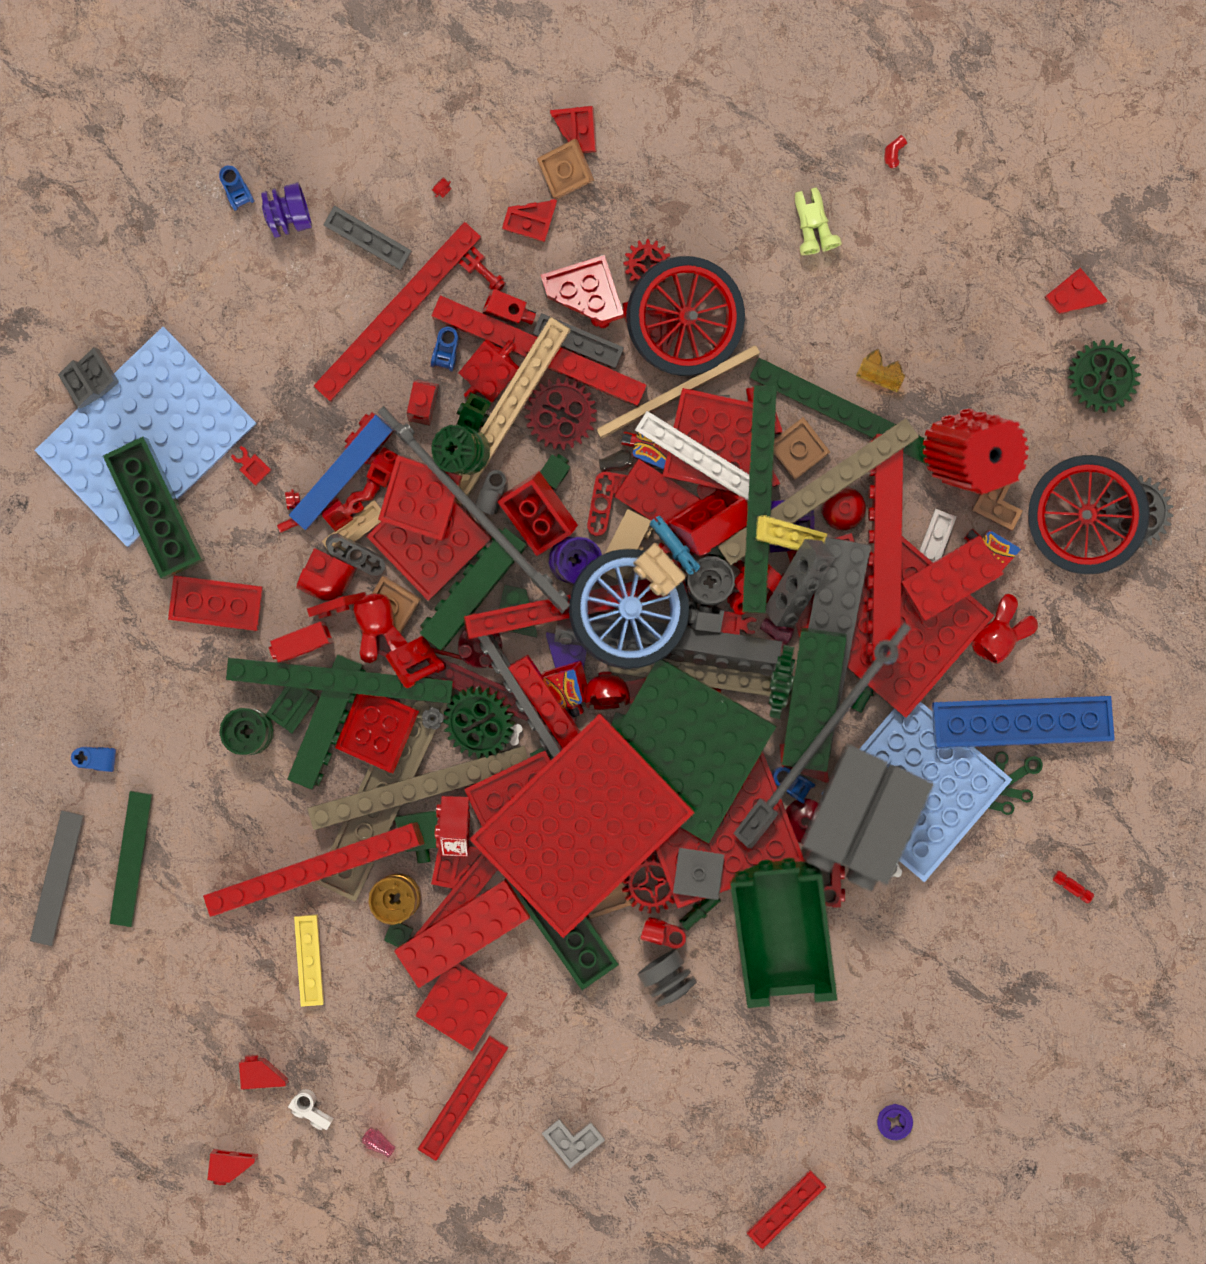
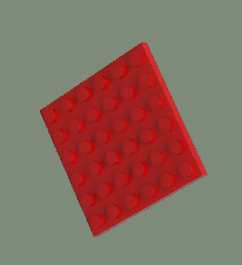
M903 536L901 581L933 563ZM868 564L847 668L859 679L862 678L873 663L870 662V657L866 656V644L870 643V634L866 633L867 620H870V611H867V598H871V589L867 588V576L871 575V566H868ZM901 587L900 627L905 622L911 629L900 642V661L890 665L883 664L867 686L904 718H907L994 615L975 598L968 595L928 620L921 621Z
M763 751L709 843L679 827L656 849L677 909L706 899L673 894L679 848L724 854L719 893L731 889L730 882L736 872L759 865V862L762 860L774 862L781 861L784 858H794L795 861L805 862L781 799L774 807L779 814L752 849L746 847L733 834L758 800L761 798L768 801L777 789Z

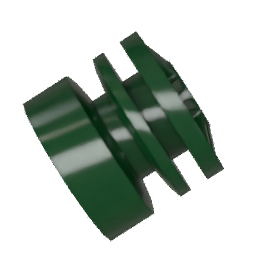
M448 425L436 433L432 441L431 453L437 466L446 472L472 475L481 471L486 466L490 456V446L488 439L482 432L465 426Z
M238 708L232 710L223 718L220 724L219 735L223 745L232 753L255 755L262 753L269 747L273 740L274 727L266 713L258 709ZM253 729V733L250 735L245 734V730Z

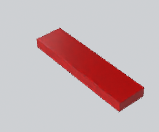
M809 1170L746 1232L747 1235L763 1250L826 1188V1185Z

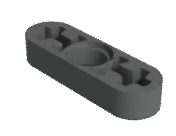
M332 534L327 538L326 548L331 555L372 576H378L385 570V562L379 554L341 534ZM340 542L341 546L346 548L345 553L343 549L339 547H335L334 549L332 543ZM353 550H360L362 554L359 559L352 560L350 559V553ZM366 558L373 563L377 561L379 566H374L372 568L370 564L366 562Z

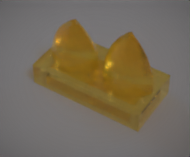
M879 349L869 353L863 359L856 376L898 392L905 378L899 361L892 362L885 367L882 366V355Z

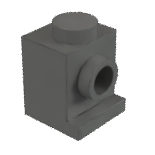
M699 605V608L689 609L688 625L695 630L720 633L724 610L717 606L710 607L705 605Z

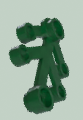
M1000 751L995 754L994 759L996 766L1004 772L1005 764L1008 762L1009 757L1007 753ZM1000 754H1004L1006 757L1002 763L998 761ZM1036 756L1027 757L1022 767L1008 775L1012 781L1000 795L1017 798L1025 803L1032 801L1033 793L1029 789L1018 790L1008 788V786L1028 773L1038 774L1043 768L1042 760ZM1034 760L1037 766L1034 769H1030L1029 762ZM1024 792L1030 793L1028 800L1022 798ZM994 801L988 809L1010 815L1014 812L1015 807L1009 801H1005V803ZM1005 804L1011 805L1010 812L1004 811L1003 807Z

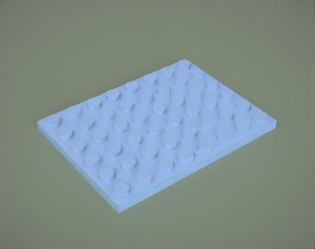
M162 327L114 373L119 381L117 385L94 402L83 408H78L35 449L37 454L127 547H130L140 535L102 457L103 455L143 436L148 438L178 500L257 424L165 327Z

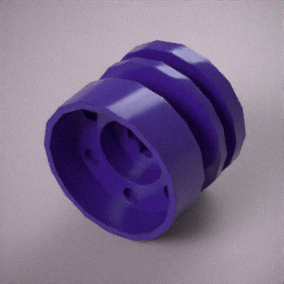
M299 182L285 185L284 197L280 196L276 188L272 189L274 200H271L268 191L261 192L263 214L267 226L275 238L281 237L279 226H282L284 233L289 235L290 223H293L298 232L312 228L309 210Z
M566 537L552 546L549 552L548 564L551 572L557 579L565 583L574 584L582 570L591 561L601 556L602 553L596 543L588 538ZM573 557L574 559H577L576 563H572L571 561H569V558Z

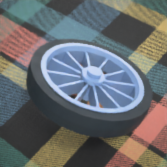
M619 549L597 557L579 574L570 595L569 618L577 640L591 656L600 662L617 668H642L660 661L678 644L688 621L689 603L682 581L667 594L668 596L641 603L639 601L640 598L650 587L648 586L635 598L634 593L639 576L635 572L630 596H627L619 567H636L633 562L645 552L644 550ZM615 569L623 599L600 578L601 575ZM597 581L620 604L588 597L594 583ZM669 599L670 617L642 610V606ZM587 601L616 607L618 611L588 619ZM619 613V618L599 638L593 631L590 621ZM644 614L668 620L669 622L663 635L660 636L639 615ZM624 618L618 648L615 649L604 643L602 639ZM634 618L658 639L650 647L643 649ZM628 619L631 622L638 651L621 650Z

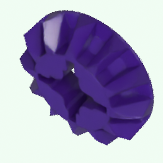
M898 1104L885 1106L879 1112L877 1119L878 1129L884 1137L890 1140L903 1139L912 1130L913 1117L905 1106ZM899 1115L898 1120L901 1123V1125H903V1127L900 1125H894V1127L891 1128V1122L887 1117L895 1118Z

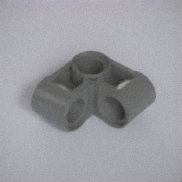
M493 470L488 473L475 504L482 512L491 515L497 514L500 507L498 500L502 497L507 485L505 473L499 470ZM494 474H500L503 479L502 484L498 487L491 484V477Z

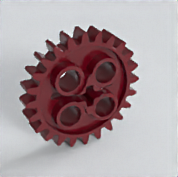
M557 377L556 384H553L548 379L547 387L540 383L541 391L533 390L536 397L528 398L532 406H525L526 410L531 411L530 414L525 415V419H531V422L526 425L527 428L534 427V430L530 433L531 436L538 434L537 442L539 443L544 439V446L547 448L552 443L553 450H556L557 446L561 445L562 450L565 451L566 444H569L574 449L575 441L581 445L582 436L587 439L589 438L586 431H594L590 422H597V419L591 417L592 414L597 413L596 409H591L595 401H588L591 393L583 394L585 386L583 385L578 389L576 380L572 385H569L568 378L565 379L564 383H561L559 377ZM557 393L561 395L562 401L560 404L553 405L550 403L549 398L552 394ZM573 403H579L582 406L581 413L577 415L572 414L569 410L570 406ZM543 405H548L557 411L565 409V414L579 420V423L576 424L565 417H561L559 420L556 413L544 409ZM543 414H550L552 416V422L549 425H542L540 423V417ZM568 423L572 425L573 430L569 435H563L560 432L562 424Z

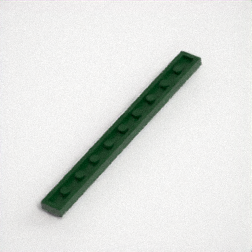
M758 358L749 379L763 386H777L778 393L872 439L876 434H883L897 425L761 358ZM919 436L918 439L903 448V454L929 466L924 461L926 455L923 454V449L926 446L923 445V440L925 438Z
M754 385L743 613L766 614L769 543L757 540L756 537L758 517H771L777 386Z
M228 658L226 680L440 703H451L453 681L422 678L415 682L414 686L405 688L398 676L392 674L239 658Z

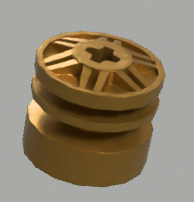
M400 873L388 875L377 882L371 889L368 900L370 911L382 923L391 925L402 923L417 911L421 902V892L416 881L408 875ZM399 893L401 896L399 897V900L395 902L393 900L395 897L394 895Z

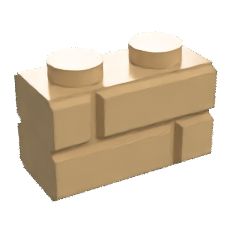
M656 543L633 562L636 566L634 571L642 579L646 577L651 583L649 587L658 596L660 594L663 597L666 596L686 578Z

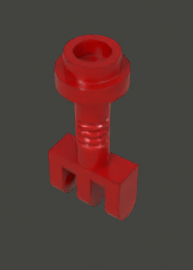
M473 247L471 251L477 257L474 259L467 253L465 258L471 263L467 265L465 261L461 260L459 264L469 274L474 270L480 273L490 283L488 287L490 290L496 289L501 291L506 284L504 278L501 275L496 277L482 264L485 256Z

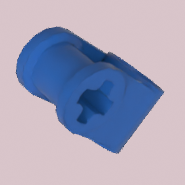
M224 166L219 172V178L234 211L248 202H255L241 173L233 166ZM228 172L236 173V178L233 182H226L225 176Z
M444 327L439 331L432 354L431 367L439 366L453 372L459 344V334L455 329ZM446 332L454 333V341L450 344H446L443 341V335Z
M80 747L72 752L71 762L79 768L114 772L116 749ZM82 752H84V756H87L88 758L87 760H84L83 763L82 759L78 758V755L82 754Z
M777 767L773 770L772 776L776 786L779 787L781 784L777 780L778 773L785 771L788 774L791 771L789 768ZM798 775L786 792L804 804L806 795L816 785L805 777Z

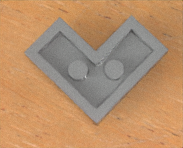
M559 1118L542 1132V1135L569 1168H572L605 1141L603 1135L592 1122H589L573 1135Z

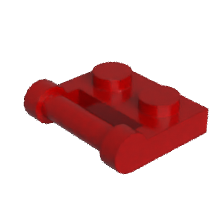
M423 636L389 652L385 656L405 688L414 686L415 682L434 672L439 673L443 671L445 667L443 661L437 658ZM425 660L429 663L428 666L413 674H409L406 671Z

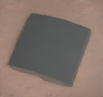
M94 347L79 362L72 360L58 374L78 408H83L94 402L119 383L100 350Z

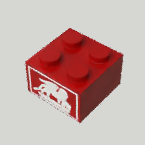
M442 796L441 804H437L436 817L438 818V825L435 826L436 848H440L441 856L468 857L471 817L469 797Z

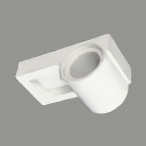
M301 1090L288 1106V1108L292 1109L291 1113L299 1118H307L311 1121L310 1124L319 1130H322V1128L327 1130L334 1118L314 1107L316 1096L311 1090ZM299 1097H308L310 1100V1105H301L299 1102Z

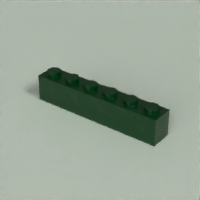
M337 654L332 666L334 669L366 672L363 669L364 664ZM322 691L287 780L311 790L321 785L324 774L321 773L324 765L328 766L333 753H330L332 744H337L341 734L338 732L341 723L345 724L349 715L346 709L349 702L353 704L357 694Z

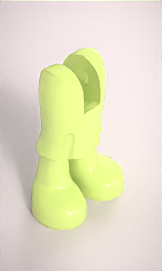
M817 187L810 189L813 202L806 205L802 191L795 193V205L801 222L800 229L803 230L804 243L800 246L801 255H812L820 251L813 230L815 228H818L822 251L834 249L842 244L840 237L832 235L829 230V220L825 215L822 197Z

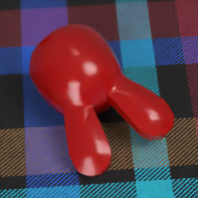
M368 594L354 604L355 619L362 632L359 653L362 661L365 663L376 661L378 656L376 636L379 634L385 636L391 651L407 644L403 635L394 627L392 606L387 595Z
M1005 594L1001 598L994 620L988 623L972 642L973 651L979 657L995 664L1003 662L1019 640L1034 634L1038 629V622L1034 616H1026L1013 628L1010 627L1009 622L1018 607V600L1014 595Z

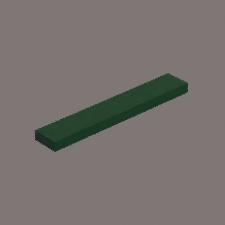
M136 791L129 792L109 924L133 927L153 794Z

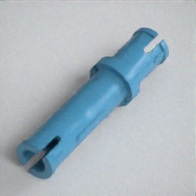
M661 516L656 517L657 522L653 519L650 522V526L673 553L675 561H679L689 575L694 574L692 569L697 572L700 565L689 553V548L683 546Z

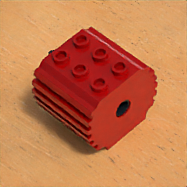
M971 408L963 409L960 411V414L943 416L940 421L933 423L930 429L926 430L925 436H927V439L923 440V445L926 446L923 449V454L926 455L924 461L929 464L927 469L934 472L931 475L942 479V483L975 493L985 494L1019 481L1018 476L1022 470H1025L1027 464H1024V462L1028 459L1026 451L1029 450V447L1025 445V442L1028 440L1027 437L1023 436L1025 431L1018 427L1021 425L1018 421L1001 418L1000 415H989L986 412H975Z

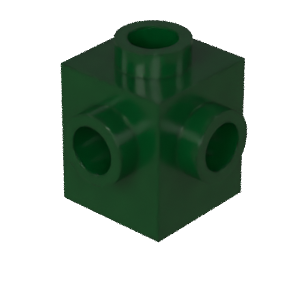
M471 393L465 403L462 402L456 414L459 415V419L456 425L474 428L479 431L489 418L487 413L491 402Z

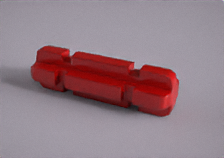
M1057 871L1055 873L1053 881L1059 885L1062 884L1063 888L1076 897H1080L1085 903L1089 904L1092 901L1094 894L1091 891L1085 890V887L1072 878H1067V875L1063 872Z

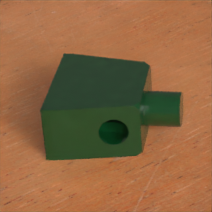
M436 810L396 816L397 828L418 822L425 843L405 852L416 851L417 864L431 862L429 849L436 848L435 826L438 825Z

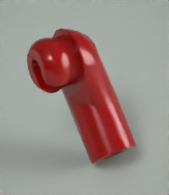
M902 135L885 148L884 161L888 164L889 168H896L899 165L898 151L908 144Z
M368 478L366 480L367 484L362 491L351 492V495L355 494L358 499L355 503L374 499L380 489V485Z

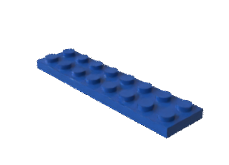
M1111 696L932 703L935 748L1115 741Z

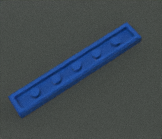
M376 414L289 516L304 530H307L393 431L392 427Z

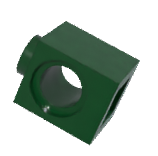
M551 454L540 471L548 484L555 490H557L571 469V466L568 465L569 460L560 454L557 456Z

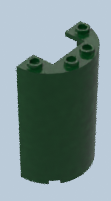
M784 858L781 861L774 862L762 860L759 862V865L736 872L730 882L747 1008L770 1006L771 996L814 993L815 1003L838 1001L821 870L810 863L795 861L794 858Z

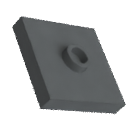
M679 848L673 894L718 900L724 854Z

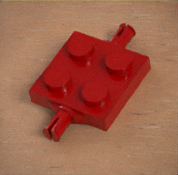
M488 339L480 345L458 372L471 385L464 393L465 398L471 392L473 394L479 392L491 402L497 398L520 368L509 356L510 352L516 347L515 343L510 346L513 341L508 340L502 349L493 345Z

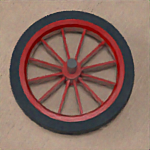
M677 256L655 264L637 281L628 300L626 313L627 328L633 345L648 363L669 374L693 376L717 367L733 353L743 333L745 307L738 286L725 270L703 258ZM679 273L694 274L686 305L677 275ZM670 276H673L680 306L658 285ZM700 276L709 281L712 286L691 307L697 279ZM655 288L675 308L674 311L647 304ZM716 288L724 304L696 312L695 309ZM646 307L672 314V319L646 326ZM725 307V325L698 318L700 313ZM674 321L675 325L655 344L647 328ZM695 321L724 328L718 342L715 343ZM691 325L713 347L701 356L698 354ZM680 327L674 354L671 356L662 351L659 346ZM685 327L694 358L691 359L678 358Z
M1098 455L1075 456L1061 461L1049 469L1034 488L1028 509L1029 528L1038 549L1056 566L1077 574L1104 573L1124 564L1136 553L1144 541L1150 518L1147 495L1137 477L1121 463ZM1090 472L1088 504H1084L1071 478L1072 475ZM1093 472L1111 477L1096 502L1091 504ZM1068 478L1082 506L1078 507L1053 490L1063 480ZM1112 481L1118 482L1127 494L1098 508L1096 505ZM1052 493L1078 509V513L1047 512L1046 506ZM1126 497L1129 498L1132 516L1100 514V510ZM1046 514L1078 516V519L1050 533L1046 524ZM1100 516L1132 518L1126 537L1100 521ZM1080 521V526L1063 550L1053 540L1051 535ZM1097 522L1124 539L1111 552L1108 551L1095 525ZM1085 525V556L1079 557L1068 553L1066 550L1082 526ZM1089 526H1093L1107 554L1098 557H1087Z

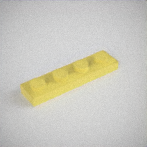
M767 516L758 517L757 540L797 551L804 539L821 540L825 543L826 533Z
M318 914L295 916L301 1006L323 1005L324 995Z

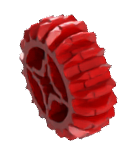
M652 853L651 860H648V858L644 860L629 875V879L626 878L622 881V883L628 884V886L622 888V892L630 891V894L625 899L630 900L634 898L631 906L635 907L639 903L638 910L640 912L643 911L644 906H647L648 914L652 912L651 907H655L657 913H660V905H663L665 910L669 909L667 901L675 904L674 899L671 897L670 888L663 898H658V888L668 882L666 877H658L652 871L651 865L662 868L660 861L656 860V853ZM644 867L645 879L633 884L635 874ZM648 872H650L651 878L658 881L654 888L655 894H653L650 886L647 887L645 883H648ZM635 891H648L652 901L640 898Z

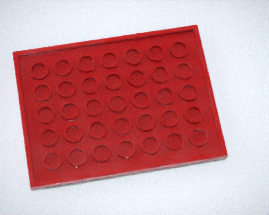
M599 714L469 840L564 938L695 812L622 735Z

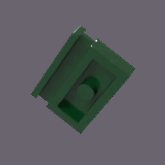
M286 686L266 713V716L293 734L319 697L306 688Z

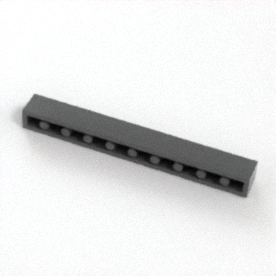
M592 613L587 615L588 619L604 614ZM611 615L590 621V625L600 638L619 616ZM570 618L558 620L554 642L564 645L581 646L573 632ZM624 618L602 639L604 643L615 649L618 648ZM628 619L621 650L638 651L631 622ZM634 619L643 649L650 647L658 639L637 619ZM645 621L660 636L663 635L668 625ZM686 627L678 644L663 659L770 676L775 672L777 658L781 655L782 641L723 632L695 630L694 628Z

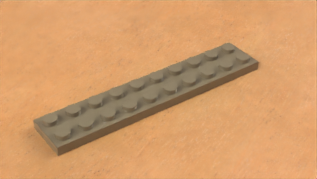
M401 698L400 703L418 710L419 713L394 773H389L370 764L357 793L415 777L437 730L424 727L422 724V714L425 710H429L432 707L439 709V712L443 714L447 709V703ZM401 805L344 821L330 851L388 832ZM375 861L324 878L315 883L356 902Z

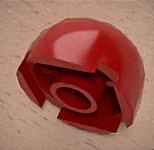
M847 486L821 504V514L830 527L840 531H847L855 528L862 522L866 514V503L863 496L856 489Z
M610 671L598 673L597 677L589 681L585 689V705L587 708L590 705H594V710H609L619 708V703L624 701L625 705L630 702L627 684L621 677L612 675Z

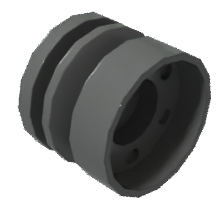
M718 557L699 559L697 561L700 565L699 570L695 572L692 569L694 574H688L686 577L688 595L699 605L710 607L719 605L729 597L735 585L733 570L725 560ZM707 577H710L711 581H715L712 588L704 585Z
M677 949L663 954L637 973L645 987L656 984L657 987L654 988L650 995L653 998L662 994L655 1001L658 1007L678 1000L697 983L694 976L685 979L691 973L690 969L678 971L684 960Z

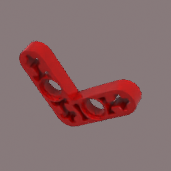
M601 472L596 476L587 523L588 531L592 535L601 536L606 532L613 494H616L621 486V482L625 480L627 475ZM604 476H608V480L612 481L611 485L606 486V492H610V496L596 494L597 489L599 491L602 490V484L599 483V479H603ZM598 498H605L607 500L608 506L605 510H598L595 507V501ZM593 511L598 514H606V518L601 517L600 524L604 525V528L599 529L598 532H594V528L591 527V523H595L597 516H592Z

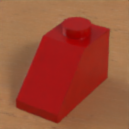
M257 1054L246 1055L245 1059L239 1062L241 1090L284 1087L289 1083L288 1077L265 1057L258 1058Z
M213 1149L210 1153L207 1180L213 1181L215 1185L230 1183L256 1162L258 1154Z

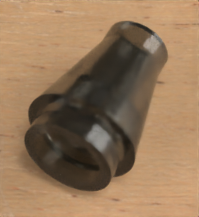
M621 449L605 458L599 459L601 471H628L629 468L633 467L630 451Z

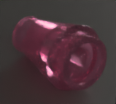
M768 618L763 620L760 630L764 631L775 641H782L785 645H788L795 629L790 627H778Z
M370 1127L361 1140L364 1148L382 1154L387 1158L392 1155L396 1147L377 1128L373 1129Z

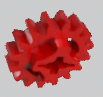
M649 239L646 240L644 245L639 240L637 248L631 245L630 250L632 253H625V257L629 261L623 262V266L629 267L625 274L632 275L630 282L640 279V276L636 274L634 269L640 270L643 274L648 270L645 265H641V263H645L646 259H650V263L655 265L670 258V253L664 254L666 247L662 246L659 248L657 240L652 245ZM644 250V254L640 258L634 259L637 253ZM652 250L657 252L661 258H656L652 254Z

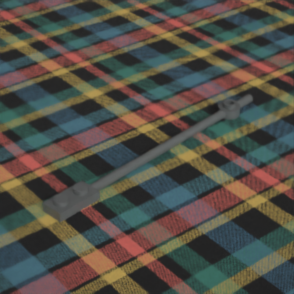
M383 406L378 413L392 427L396 435L417 454L504 548L561 613L569 608L570 604L568 601L570 599L562 590L557 591L552 586L554 582L546 573L542 575L533 568L447 473L437 466L433 458L413 437L415 434L414 430L407 423L404 425L399 423Z
M904 622L890 641L883 640L877 644L874 650L876 659L769 800L766 801L760 798L733 833L746 847L752 849L779 813L774 809L776 804L882 665H890L897 660L899 656L897 646L911 629L908 624Z

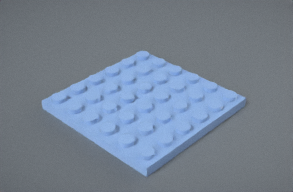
M921 701L907 718H904L898 711L893 709L860 747V750L888 762L886 767H889L891 764L934 783L899 860L923 882L928 879L1012 781L1008 775L975 747L935 748L933 712Z

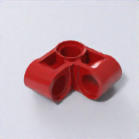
M648 917L640 939L660 946L664 945L678 949L686 942V932L681 927L660 919ZM679 932L683 939L680 943H674L670 940V934Z

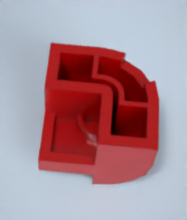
M314 548L305 568H303L296 589L325 601L337 599L348 589L357 568Z

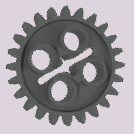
M1140 475L1137 479L1142 484L1145 493L1151 496L1149 508H1156V511L1150 512V515L1155 520L1154 525L1150 528L1148 527L1144 541L1150 546L1152 545L1151 538L1157 541L1161 540L1158 533L1166 534L1167 532L1163 527L1172 525L1167 521V518L1174 517L1173 514L1168 513V509L1174 506L1167 505L1166 503L1171 499V496H1163L1167 490L1166 488L1158 490L1159 482L1151 485L1152 478L1149 477L1143 482V476ZM1113 483L1114 491L1107 489L1106 492L1109 498L1103 497L1101 500L1108 504L1126 495L1127 493L1122 486ZM1127 497L1129 501L1127 508H1121L1118 502L1102 510L1105 511L1106 515H1116L1117 512L1130 511L1132 508ZM1100 516L1101 519H1106V525L1126 537L1128 531H1125L1121 526V522L1125 518ZM1108 530L1106 534H1107V535H1110V534H1113L1114 532H1112L1111 530ZM1115 534L1113 541L1116 542L1121 538L1122 542L1124 539ZM1144 541L1142 542L1140 548H1143Z

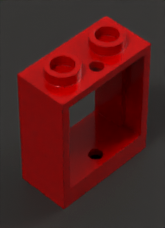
M320 621L271 640L269 651L273 660L277 659L278 662H285L334 643L327 623Z

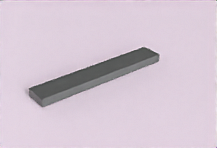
M65 810L61 811L30 938L31 942L53 946L85 815Z

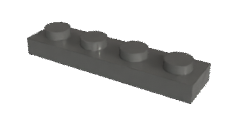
M336 206L332 208L323 224L326 228L400 271L412 253V250Z
M541 313L533 335L539 337L550 316ZM557 320L571 329L561 347L616 369L624 347Z

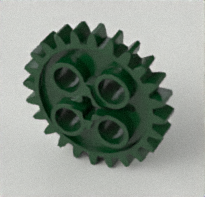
M1102 339L1098 346L1093 341L1091 342V349L1089 346L1084 345V353L1079 350L1076 352L1079 359L1072 358L1070 360L1075 366L1067 368L1068 371L1073 373L1066 377L1067 380L1073 381L1068 388H1075L1076 391L1071 396L1079 395L1080 398L1077 403L1080 404L1085 401V409L1093 405L1094 412H1097L1100 407L1103 413L1107 412L1108 407L1114 412L1116 411V404L1123 408L1125 406L1123 400L1130 402L1132 399L1129 394H1137L1133 386L1140 385V382L1136 381L1135 378L1141 376V373L1135 372L1134 369L1140 365L1132 364L1136 356H1127L1130 349L1124 352L1121 351V343L1114 347V340H1111L1108 346H1106L1105 340ZM1095 356L1103 358L1104 365L1102 367L1095 365ZM1110 359H1114L1112 366L1106 373L1108 379L1100 384L1097 394H1094L1093 391L1102 378L1099 374L1107 369ZM1115 366H1120L1124 370L1123 377H1117L1114 374ZM1085 375L1092 377L1094 382L1092 387L1084 384L1083 379ZM1105 386H1110L1113 389L1112 397L1104 395L1103 389Z
M783 646L782 656H778L775 672L772 673L771 693L768 705H772L769 716L771 718L780 719L782 708H786L788 695L792 690L794 680L792 674L795 659H792L794 647Z
M471 686L467 689V692L462 689L459 695L456 694L452 697L453 701L451 703H447L449 709H446L443 714L448 717L444 719L443 723L449 724V726L444 729V732H451L447 739H455L456 742L453 747L460 745V753L468 750L469 757L476 753L477 759H479L484 753L485 757L489 758L491 752L497 755L499 749L503 750L506 744L512 740L509 736L515 731L510 727H513L516 723L509 719L514 713L507 712L511 705H503L505 697L498 699L497 691L491 695L489 687L482 692L481 686H478L475 691ZM479 704H483L486 707V712L479 708ZM461 713L467 716L468 721H464L461 718ZM495 713L494 717L487 719L483 724L479 723L470 730L463 731V728L471 726L475 721H480L489 714ZM490 723L495 724L498 731L492 730ZM472 733L478 735L479 741L472 737Z

